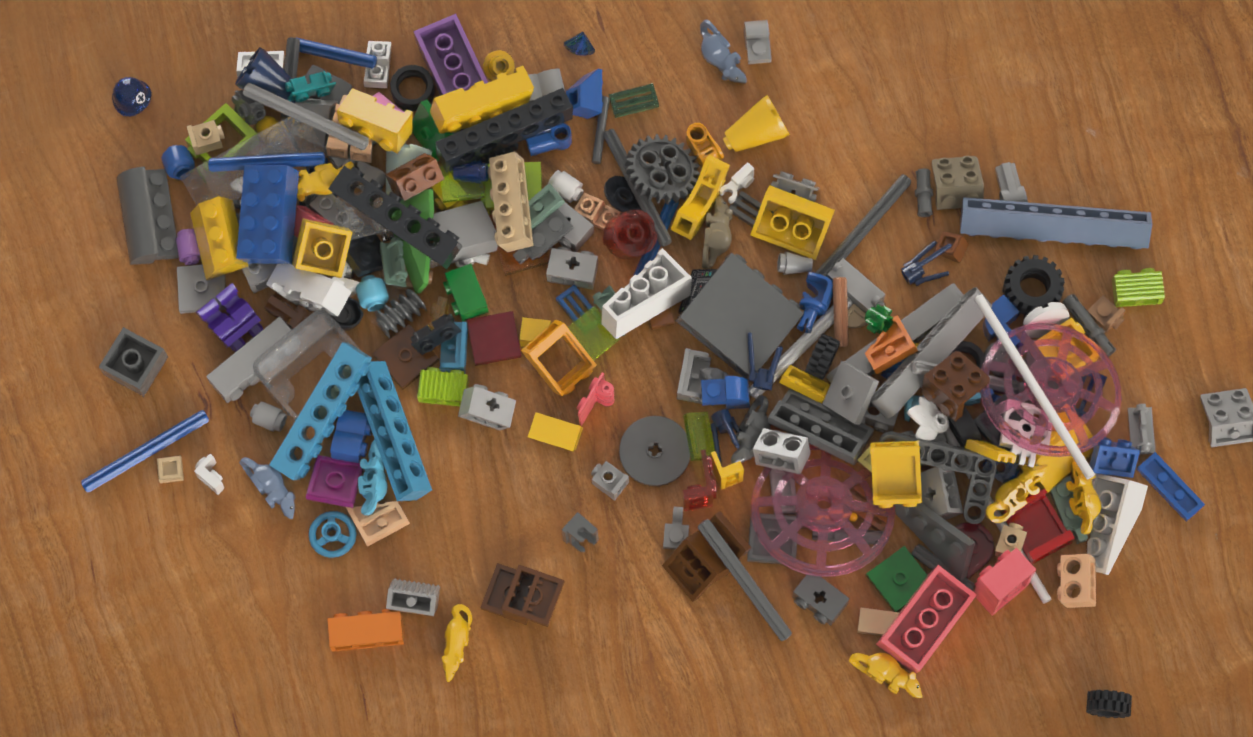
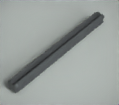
M609 129L603 133L604 139L627 181L630 176L625 174L627 167L624 164L627 159V153L615 130ZM627 181L660 246L665 247L672 242L671 237L653 202L648 200V194L645 193L640 196V188L633 190L635 182Z
M902 174L816 271L817 274L827 277V274L842 258L846 259L911 185L909 177Z
M709 519L702 521L698 525V529L779 640L784 641L788 639L792 632L711 521Z

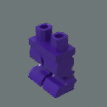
M231 283L200 308L196 314L202 321L208 324V328L212 330L226 348L230 347L234 352H237L246 344L241 336L248 332L254 338L264 329L259 323L261 319L243 298L238 297V290ZM220 306L226 309L228 316L220 311Z

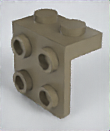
M976 156L932 160V170L936 184L937 210L962 208L963 197L983 199L984 183Z

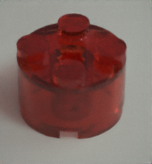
M628 210L624 213L616 214L606 223L603 244L614 256L621 259H632L642 256L651 251L656 243L657 232L654 227L655 223L647 213L641 210Z

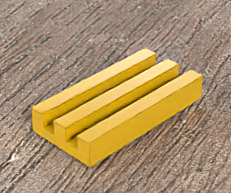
M792 365L787 368L779 382L821 404L830 387V384Z
M972 439L966 442V449L992 460L1006 463L1015 462V453L991 443Z

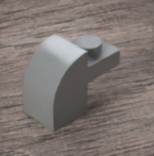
M768 20L744 22V39L748 64L771 62Z

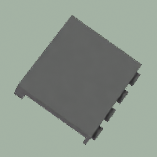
M731 253L675 321L743 378L749 380L750 365L747 334L749 332L752 333L755 373H757L759 368L764 365L803 316L804 312L800 310L801 307L797 302L784 297L779 287L766 282L764 275L760 271L752 270L748 267L746 260L742 256Z

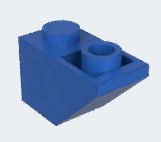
M598 68L584 75L566 91V95L573 106V115L589 119L602 113V69Z

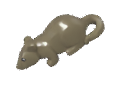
M718 196L714 202L715 214L712 216L711 213L707 212L706 226L710 228H705L702 268L705 269L712 268L717 256L725 253L732 242L729 220L733 218V211L729 209V206L721 196Z

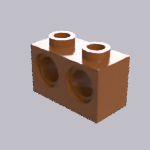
M426 153L385 174L392 192L403 199V201L444 180L437 160Z

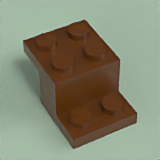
M720 511L710 521L740 561L752 547ZM700 531L686 537L662 565L692 602L699 599L711 584L730 573Z
M497 563L480 608L481 610L524 625L531 621L548 627L565 581L519 564L516 570Z

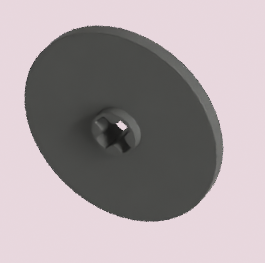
M649 416L637 420L627 428L620 442L619 455L623 468L635 481L648 486H662L675 481L684 473L690 461L691 446L686 432L675 421L662 416ZM654 446H658V450L662 451L657 453L656 456H652V452L648 451L653 449Z

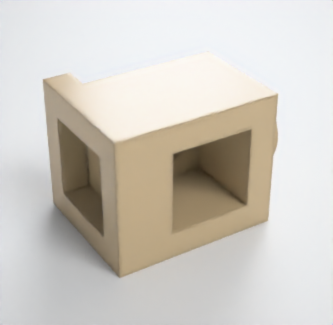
M214 120L196 126H187L196 155L223 148L221 139H224L225 136L221 125L216 126Z
M1009 523V526L1003 525L994 556L999 557L1006 550L1012 552L1015 548H1018L1021 552L1027 532L1022 531L1023 526L1015 523ZM1009 536L1015 537L1016 542L1011 544L1007 541V538Z

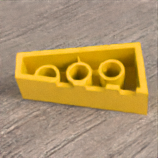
M524 66L516 68V73L508 76L505 72L496 75V80L484 84L483 80L474 83L467 91L460 88L435 97L430 113L440 134L454 133L460 129L472 127L528 103L534 86Z

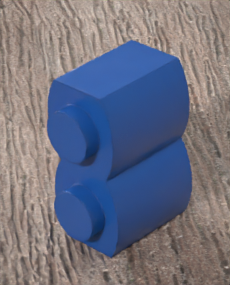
M345 410L342 416L338 417L330 450L332 459L360 463L361 457L366 456L368 443H365L367 435L371 436L372 430L365 413Z

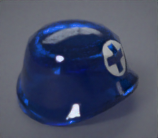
M124 77L114 86L112 102L115 109L121 115L135 116L149 105L152 92L145 82L133 77Z

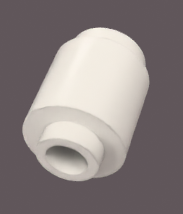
M557 170L548 182L569 203L573 200L578 201L584 192L582 189L583 183L565 171Z

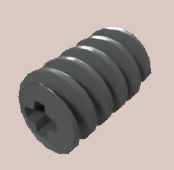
M411 289L406 290L407 297L402 294L398 295L399 303L392 299L390 301L392 308L384 305V314L379 310L375 311L376 322L388 338H390V329L395 333L398 332L397 324L406 327L404 319L413 322V313L420 317V308L427 311L422 300Z

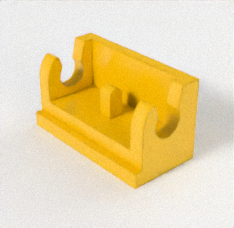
M535 412L528 438L574 452L583 427Z

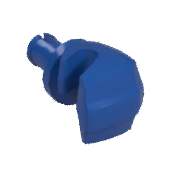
M808 272L806 282L807 287L817 297H811L807 292H803V299L799 303L801 309L804 310V314L800 319L797 329L803 332L806 325L805 333L812 332L816 317L825 315L833 298V281L824 275L814 272Z

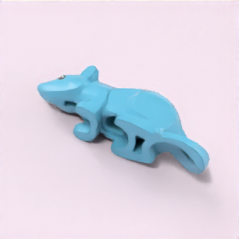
M375 439L371 443L369 450V461L367 462L366 459H361L360 466L365 472L363 476L358 478L359 492L366 499L361 508V513L366 516L371 515L375 511L377 502L385 497L388 488L385 466Z

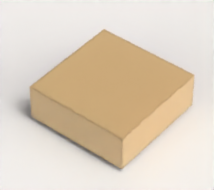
M181 456L157 458L160 484L184 481Z

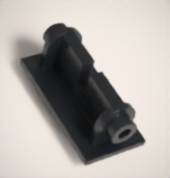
M451 313L448 315L444 314L432 322L434 330L431 331L430 327L426 325L414 332L413 336L410 337L411 345L423 355L432 351L443 342L452 339L461 332V329L454 323L455 319Z

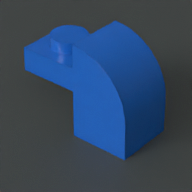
M1003 294L992 304L991 309L1016 349H1018L1021 340L1008 326L1017 319L1019 310ZM984 318L983 332L989 342L995 336L997 337L987 319Z
M725 376V379L701 380L702 406L726 404V409L750 408L749 383L746 378Z

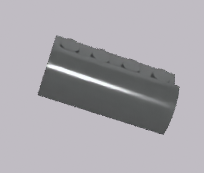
M136 167L120 173L116 179L130 265L150 264L155 260L178 259L176 229L165 169L145 170V167Z
M790 388L782 401H778L768 416V424L786 433L807 437L809 444L852 465L858 462L862 451L874 433L873 428L863 423L860 425L854 424L825 405Z

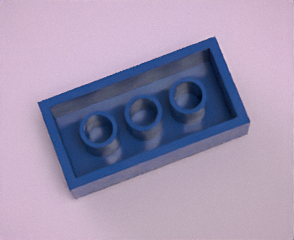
M244 165L237 259L255 264H292L299 180L298 170L288 165Z

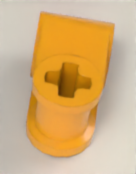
M693 123L688 127L686 142L694 156L697 157L696 160L701 168L709 155L720 160L724 159L721 148L703 124ZM693 133H700L703 137L695 140L691 135Z

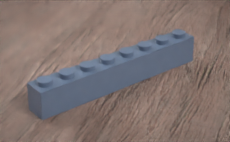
M963 197L960 217V233L969 236L987 235L993 238L1011 237L1017 240L1036 239L1041 242L1048 240L1059 241L1065 244L1073 242L1085 245H1107L1109 247L1122 246L1132 249H1148L1152 230L1151 212Z

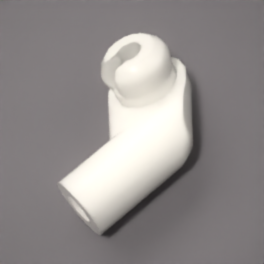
M490 254L455 262L458 268L470 263L474 264L475 262L487 266Z

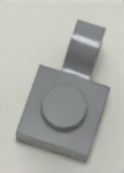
M674 506L672 524L665 523L663 549L676 550L683 540L688 537L689 525H682L683 507Z

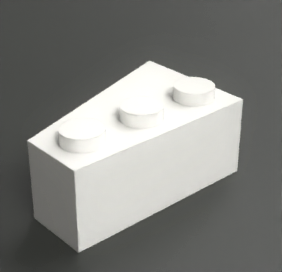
M277 264L266 283L267 286L295 305L299 304L308 310L333 316L340 314L351 294V291L344 287L345 283L336 277L331 279L322 274L297 269L292 264Z

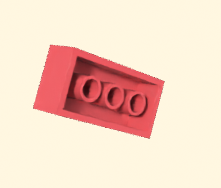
M937 565L931 570L876 645L894 657L897 662L910 672H920L977 594L941 566Z

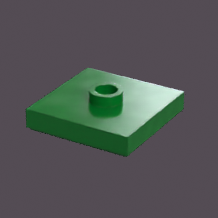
M428 100L420 102L412 120V133L423 148L431 150V156L438 162L440 160L436 154V141L451 136L453 133L440 134L430 113L432 105Z
M905 546L866 573V577L894 612H898L906 605L928 576Z

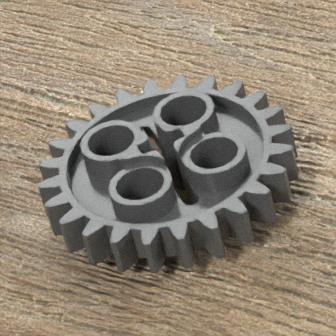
M656 134L652 140L647 135L645 141L639 139L637 145L633 144L626 156L627 159L624 166L627 168L625 174L630 175L627 181L635 182L633 190L640 188V196L645 193L648 194L649 201L656 197L658 204L661 199H664L666 204H669L672 198L675 203H678L680 197L685 200L687 195L691 194L700 175V172L697 171L699 164L694 163L697 157L689 156L691 149L684 150V142L677 145L676 138L668 141V137L665 135L662 140Z

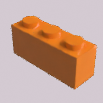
M384 609L382 613L372 614V611H361L356 616L339 613L333 615V618H328L329 647L332 652L405 645L403 618L400 611Z

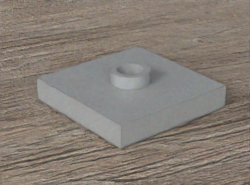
M203 265L177 267L180 314L197 312L226 288L225 275L206 280ZM222 306L219 307L220 310H226Z
M841 361L822 404L852 423L860 425L879 381L851 364Z

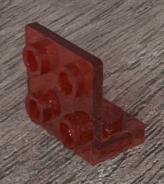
M705 449L700 450V464L704 487L696 484L688 486L686 490H683L684 511L713 507V499H717L715 478L710 479V476H713L711 455L706 456Z

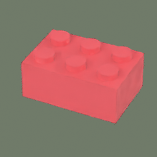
M1015 548L1012 552L1006 550L998 557V561L993 568L991 565H988L979 573L980 576L977 578L974 593L977 594L976 599L993 616L1029 585L1036 571L1035 567L1018 548Z

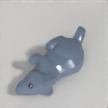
M704 20L700 24V32L703 37L701 44L703 58L723 73V80L746 83V75L736 66V64L740 63V55L737 52L731 54L728 49L730 43L709 20ZM707 28H709L714 34H710Z
M242 458L239 462L259 492L262 495L265 493L268 495L265 500L269 506L274 508L275 503L280 505L284 516L293 519L295 511L294 500L296 497L293 492H288L281 473L270 465H260L250 458Z

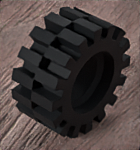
M822 334L812 352L805 372L823 380L835 358L840 341Z
M1115 690L1088 691L1086 706L1088 714L1097 715L1098 717L1105 716L1106 718H1125L1131 716L1132 695L1129 693L1117 692Z

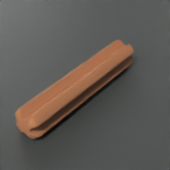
M845 277L833 278L834 338L840 341L839 347H846L849 345L847 279Z

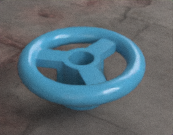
M329 511L319 515L312 522L309 529V541L312 548L324 557H340L349 552L356 541L357 532L354 522L349 516L338 511ZM335 518L342 520L348 526L349 537L341 533V528L335 522ZM328 519V522L321 529L323 537L317 540L316 531L318 526ZM331 530H335L336 534L334 536H328ZM339 541L345 544L342 548L335 551L322 548L328 542Z

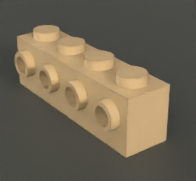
M516 152L489 158L490 167H488V175L492 182L490 196L494 202L492 216L497 228L495 241L506 252L533 246L524 159Z

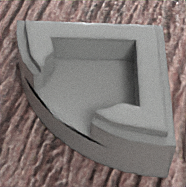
M708 367L699 370L704 380L725 379V376H729L718 368Z

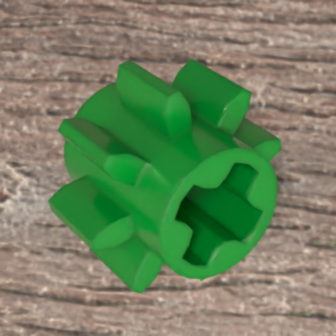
M879 304L868 309L865 314V322L869 325L866 329L874 334H881L882 331L887 332L893 324L892 319L894 317L890 316L892 310Z

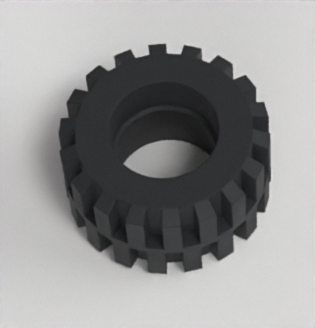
M1033 255L1032 259H1029V256H1025L1022 261L1019 259L1015 261L1006 274L1002 292L1019 310L1018 316L1021 313L1024 315L1023 318H1025L1035 308L1040 306L1042 308L1049 307L1048 303L1060 302L1065 283L1064 278H1061L1062 272L1060 269H1055L1057 264L1053 261L1051 264L1048 263V258L1046 257L1040 260L1038 255ZM1027 278L1038 279L1045 285L1047 293L1040 297L1029 296L1021 289L1020 282Z

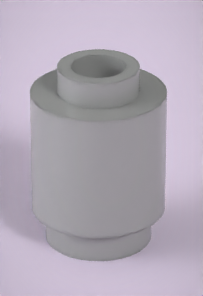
M261 401L258 405L255 404L253 406L250 417H252V423L272 432L275 430L280 432L285 425L287 414L283 413V410Z

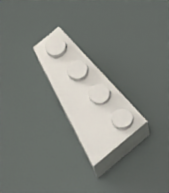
M662 248L653 261L650 260L644 265V269L638 275H634L625 288H621L602 306V325L615 339L621 337L689 297L691 294L692 277Z

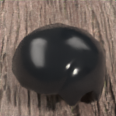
M348 297L338 316L326 314L330 325L337 330L349 331L360 323L363 312L359 302Z

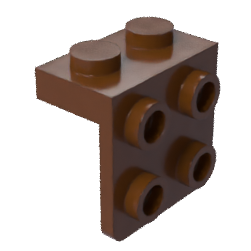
M955 351L924 375L921 393L928 401H932L938 406L944 415L949 416L956 422L962 417L965 402L987 386L990 382V377L961 352Z

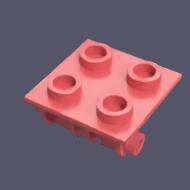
M603 372L599 378L595 377L589 386V395L587 398L583 397L577 406L580 426L583 425L596 402L606 407L614 403V387L611 383L605 381Z

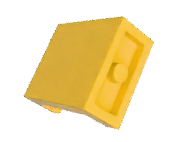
M919 441L871 443L873 505H878L879 508L893 507V504L915 507L917 503H922Z

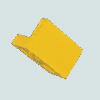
M716 452L710 453V465L721 490L743 482L744 469L741 461L722 468Z

